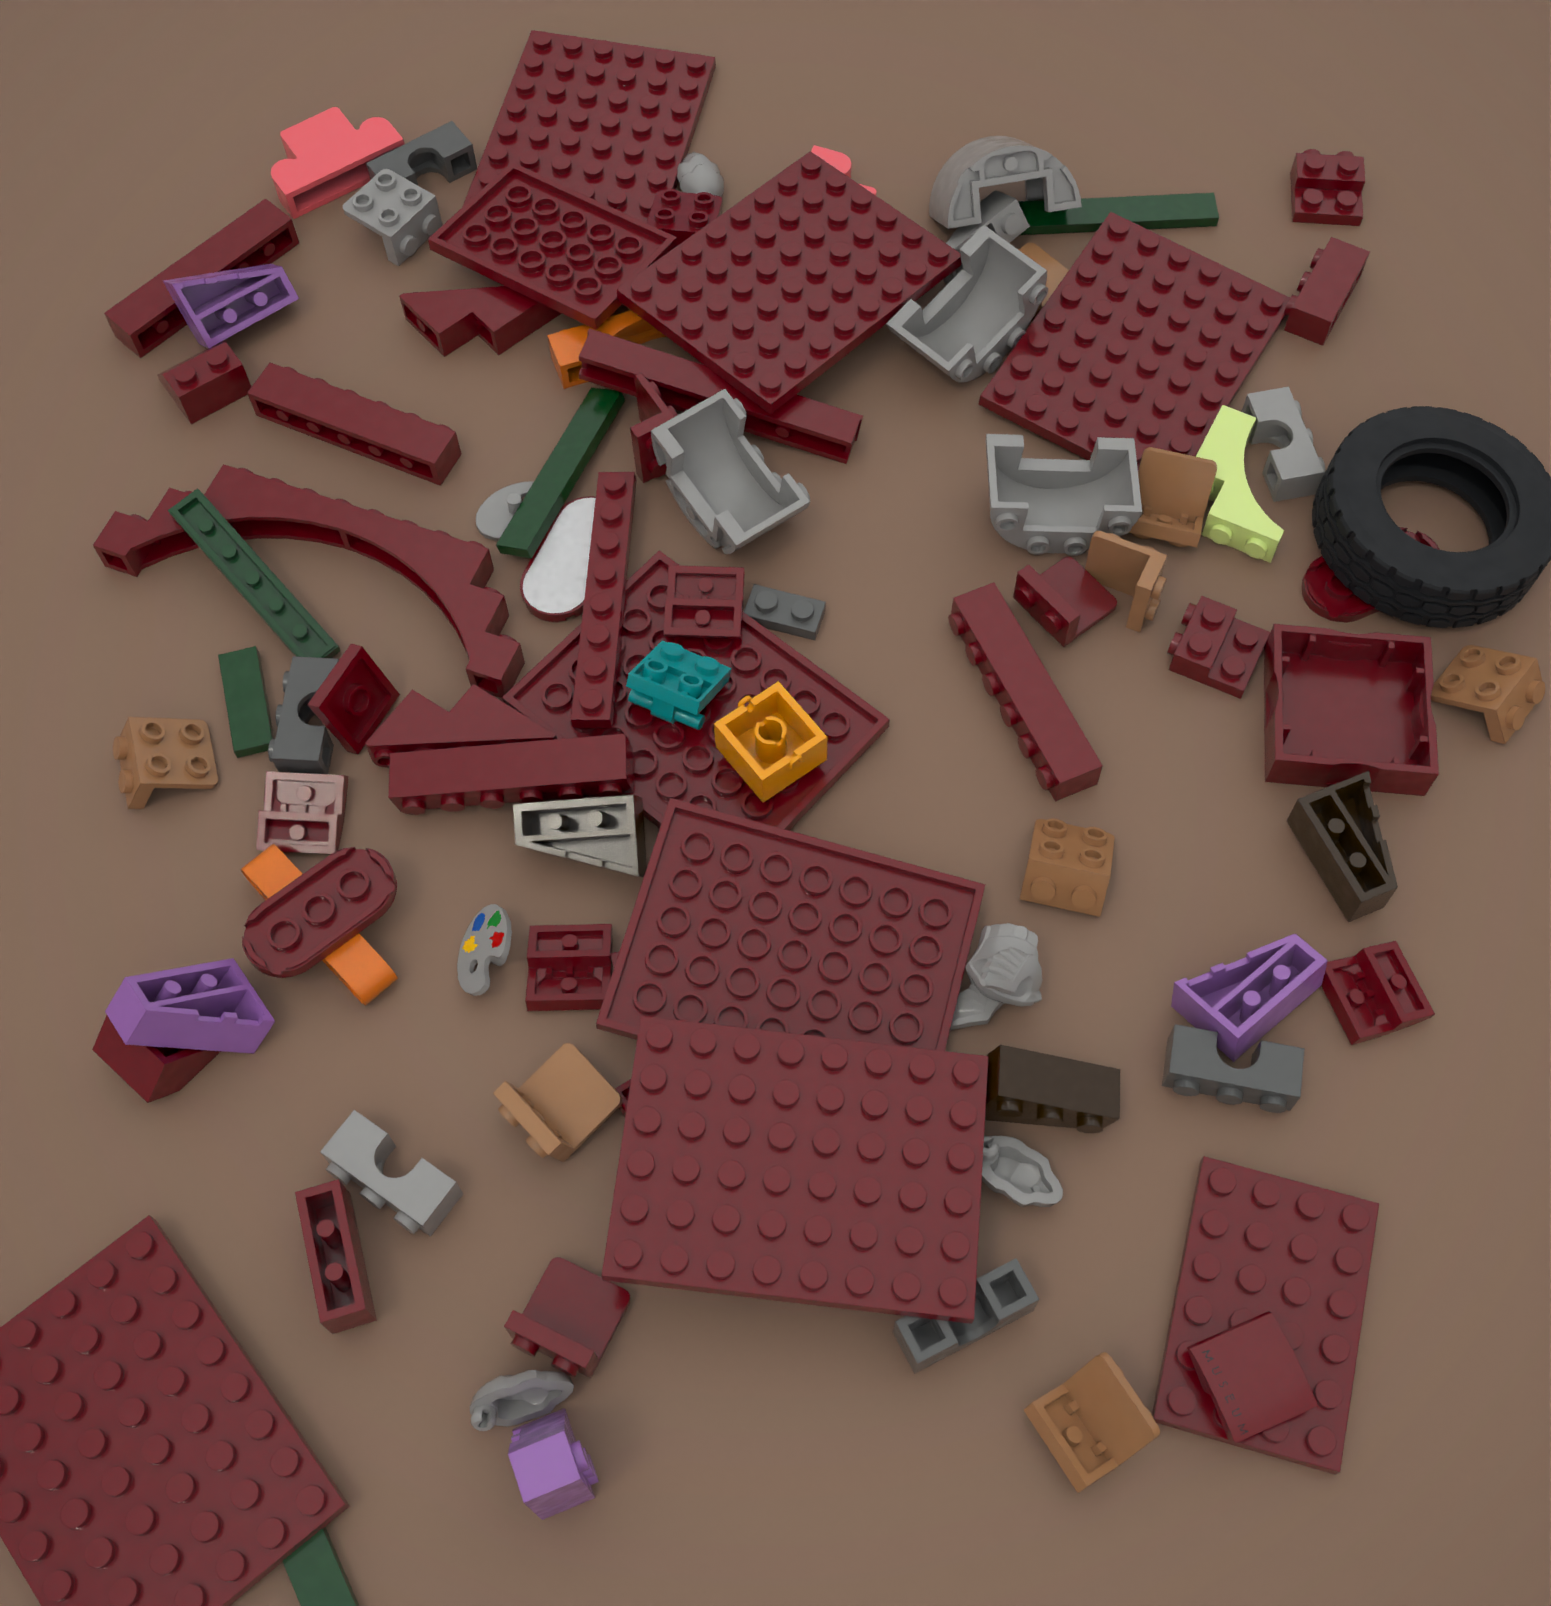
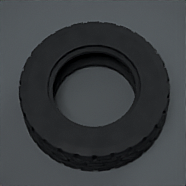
M1412 406L1411 408L1393 409L1367 419L1365 423H1360L1349 432L1348 436L1344 438L1336 450L1319 484L1313 501L1312 526L1315 528L1313 532L1318 548L1321 549V555L1329 568L1333 570L1334 575L1354 595L1368 605H1372L1375 609L1391 617L1400 618L1402 621L1416 625H1426V627L1459 628L1473 626L1474 624L1479 625L1496 619L1497 616H1502L1514 608L1527 594L1551 560V477L1545 471L1543 464L1523 443L1513 435L1511 436L1506 433L1502 428L1491 422L1488 423L1480 417L1466 412H1458L1454 409L1435 408L1432 406ZM1421 481L1451 490L1465 499L1478 512L1486 526L1489 545L1474 551L1450 552L1420 543L1402 531L1391 519L1383 504L1381 489L1399 482Z

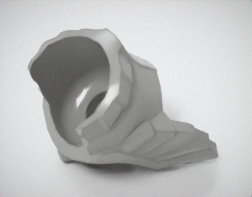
M1010 923L985 926L982 929L978 947L965 966L971 984L968 989L958 995L950 1031L988 1024L994 1013L1004 1003L1015 1006H1032L1034 1003L1042 1000L1041 992L1039 991L1043 980L1042 968L1038 961V936L1034 932L1029 931L1024 926Z

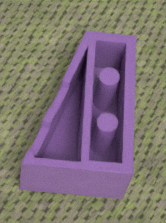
M274 264L163 280L197 342L206 348H211L299 299L284 269Z
M1293 934L1250 951L1243 959L1228 965L1220 963L1211 967L1208 973L1190 980L1183 978L1174 982L1171 1007L1195 1028L1218 1032L1217 1048L1234 1062L1322 985L1328 960L1298 935Z
M234 958L125 977L105 1010L125 1045L254 1054L275 1023L274 1018Z
M565 1408L512 1430V1443L509 1446L508 1456L524 1504L541 1520L595 1498L591 1485L598 1483L599 1479L590 1454H587L580 1440L576 1441Z

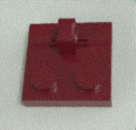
M350 644L307 705L340 741L347 752L359 754L365 746V742L372 736L400 694L362 646Z

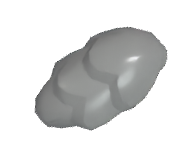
M697 152L687 154L677 168V178L680 182L681 190L686 193L696 194L708 192L721 197L724 192V180L720 175L718 165L711 162L703 154Z
M984 1136L982 1181L993 1192L1004 1194L1008 1199L1021 1207L1031 1205L1050 1207L1062 1199L1063 1189L1059 1180L1051 1171L1047 1158L1027 1147L1016 1138L1009 1136Z
M527 1370L516 1375H500L487 1382L473 1396L470 1404L471 1424L479 1431H488L495 1425L506 1427L518 1425L551 1413L556 1405L564 1401L573 1392V1382L569 1375L564 1372Z

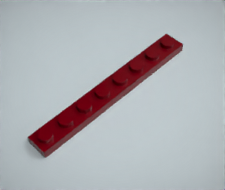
M598 472L571 712L573 728H612L637 483L635 472Z

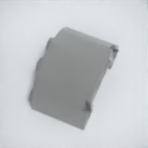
M989 136L963 146L943 165L931 191L929 216L948 229L981 224L979 188L1024 180L1026 201L1044 199V208L1047 212L1082 207L1079 189L1071 172L1052 154L1016 138Z
M985 225L960 248L963 269L923 310L919 304L910 299L886 323L893 334L957 382H968L986 372L989 374L993 373L1000 366L1003 357L1011 348L1014 349L1021 337L1026 334L1025 330L1039 304L1043 302L1048 294V287H1046L1047 270Z
M726 389L721 390L651 430V439L658 464L660 466L666 464L667 466L666 475L669 478L666 480L667 486L686 518L713 548L716 549L723 546L724 554H731L807 509L810 504V496L804 485L800 482L796 483L789 473L781 479L776 472L769 470L764 463V457L760 449L754 444L751 445L743 435L747 417L744 406L737 398L733 399Z
M986 434L990 518L996 532L1011 544L1027 549L1029 553L1034 555L1066 553L1070 556H1077L1089 549L1091 538L1095 531L1113 533L1120 537L1130 532L1132 526L1140 518L1142 503L1134 438L1097 437L1090 460L1021 458L1024 450L1023 435Z

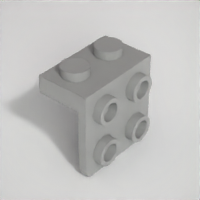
M390 169L381 170L343 204L346 216L382 236L388 261L397 266H400L409 256H412L442 226L436 196Z

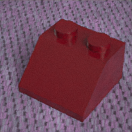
M227 342L218 343L157 375L190 424L245 397L252 387L243 364Z
M107 1015L92 1049L147 1103L180 1091L221 1052L125 1045Z

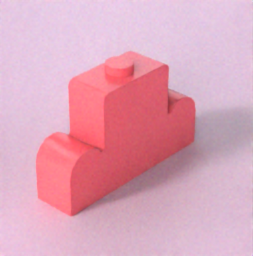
M332 107L280 132L288 159L279 160L271 168V176L281 204L294 220L364 186L371 180L366 163L404 145V140L385 118H369L362 122L360 128L356 130L338 107Z

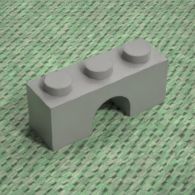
M1283 387L1247 394L1241 412L1257 418L1249 440L1250 444L1272 443L1280 448L1270 451L1262 472L1273 501L1315 495L1325 474V463L1321 457H1318L1315 451L1312 432L1309 428L1305 427L1301 417L1300 403L1294 400L1290 388Z
M354 1110L320 1151L329 1163L326 1171L334 1178L339 1179L344 1185H347L350 1180L357 1183L363 1188L359 1194L380 1210L384 1204L397 1212L393 1219L410 1233L415 1234L420 1229L431 1237L463 1195L457 1182L423 1158L420 1159L408 1174L402 1177L391 1178L383 1175L385 1160L396 1145L387 1132Z

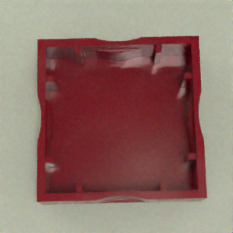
M1273 624L1264 646L1265 782L1327 788L1369 771L1371 792L1425 796L1439 775L1436 723L1431 708V694L1434 686L1431 637L1377 632L1351 634L1330 628Z

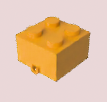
M779 681L753 698L745 696L739 701L737 709L714 723L716 748L763 803L827 760V736Z

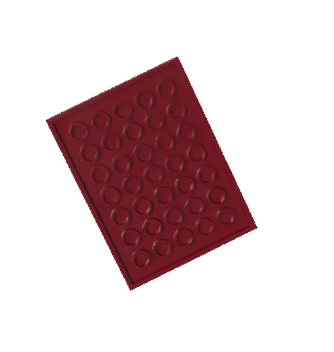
M531 30L463 206L513 162L646 223L656 193L661 190H676L679 182L677 168L688 154L716 68L715 57Z
M810 151L617 289L618 301L771 415L886 325L910 299L913 301L918 300L960 267L962 261L961 255L957 250Z
M1110 212L1026 330V333L1021 337L982 392L978 405L1086 460L1091 458L1097 437L1134 438L1138 470L1143 451L1148 447L1196 457L1222 405L1229 407L1286 317L1284 310L1290 297Z
M660 550L637 570L626 583L612 728H573L571 723L581 624L502 697L505 704L555 733L557 739L626 734L633 748L634 793H624L622 795L642 797L643 816L658 828L661 826L669 799L673 798L790 831L885 732L890 722L888 717L744 612L742 614L741 639L665 637L663 633L668 565L679 564ZM662 640L679 644L685 650L700 656L714 658L720 664L732 668L728 683L699 713L705 716L704 724L700 730L678 721L672 724L651 715V710L628 701L631 688L626 687L628 673ZM779 681L827 736V760L763 803L716 748L714 723L737 709L739 701L745 696L753 698Z
M670 798L600 1009L596 1029L637 1040L640 1017L648 1016L945 1051L986 884Z
M641 1016L601 1275L602 1280L972 1324L975 1315L988 1056Z
M150 1215L0 1327V1537L41 1606H230L281 1564L284 1559L350 1507L156 1219Z

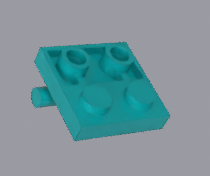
M662 640L628 673L626 687L631 688L628 701L651 710V715L672 724L678 721L700 730L704 724L705 716L699 713L728 683L732 668L720 664L714 658L700 656L685 650L679 644Z

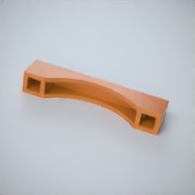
M632 310L610 316L596 330L637 344L666 337ZM585 324L547 335L551 359L564 389L588 382L579 379V372L582 368L579 355L587 339L589 328L593 329Z

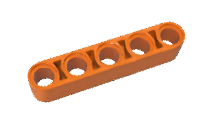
M275 844L270 845L240 869L246 879L265 900L303 874ZM359 933L322 960L364 1006L369 1004L398 979L386 961Z

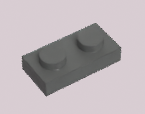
M754 584L744 613L767 629L816 640L826 611V602Z

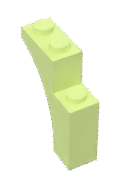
M1222 405L1196 457L1213 460L1217 464V472L1209 496V500L1214 501V504L1208 513L1202 536L1211 539L1215 543L1242 551L1252 558L1262 559L1271 563L1284 530L1275 524L1256 502L1247 483L1244 467L1245 448L1250 440L1257 418Z

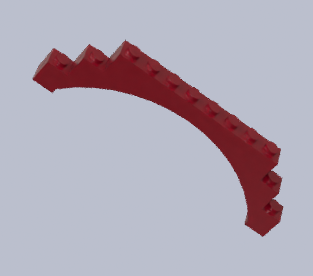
M222 465L204 496L244 540L294 539L318 542L356 552L383 564L419 588L442 611L456 631L470 661L466 667V672L471 686L474 684L499 698H502L514 686L525 661L520 643L508 635L500 634L509 618L505 596L493 588L485 587L494 571L489 548L476 541L467 542L454 538L441 530L432 531L419 527L409 520L401 521L385 516L375 509L366 510L353 506L343 499L334 500L319 495L309 488L300 489L290 486L277 478L268 479L256 475L246 468L237 469L228 465ZM169 487L148 521L137 514H131L130 516L115 511L93 544L104 566L138 577L141 570L169 557L199 548L168 512L170 508L192 493V491L183 492Z

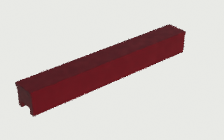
M590 328L579 355V361L582 362L579 379L636 397L634 376L642 373L648 382L653 381L657 385L662 401L666 406L671 405L675 410L682 412L726 389L733 399L737 398L745 408L747 417L744 432L847 464L854 442L857 441L863 419L862 415L797 394L770 415L703 364Z

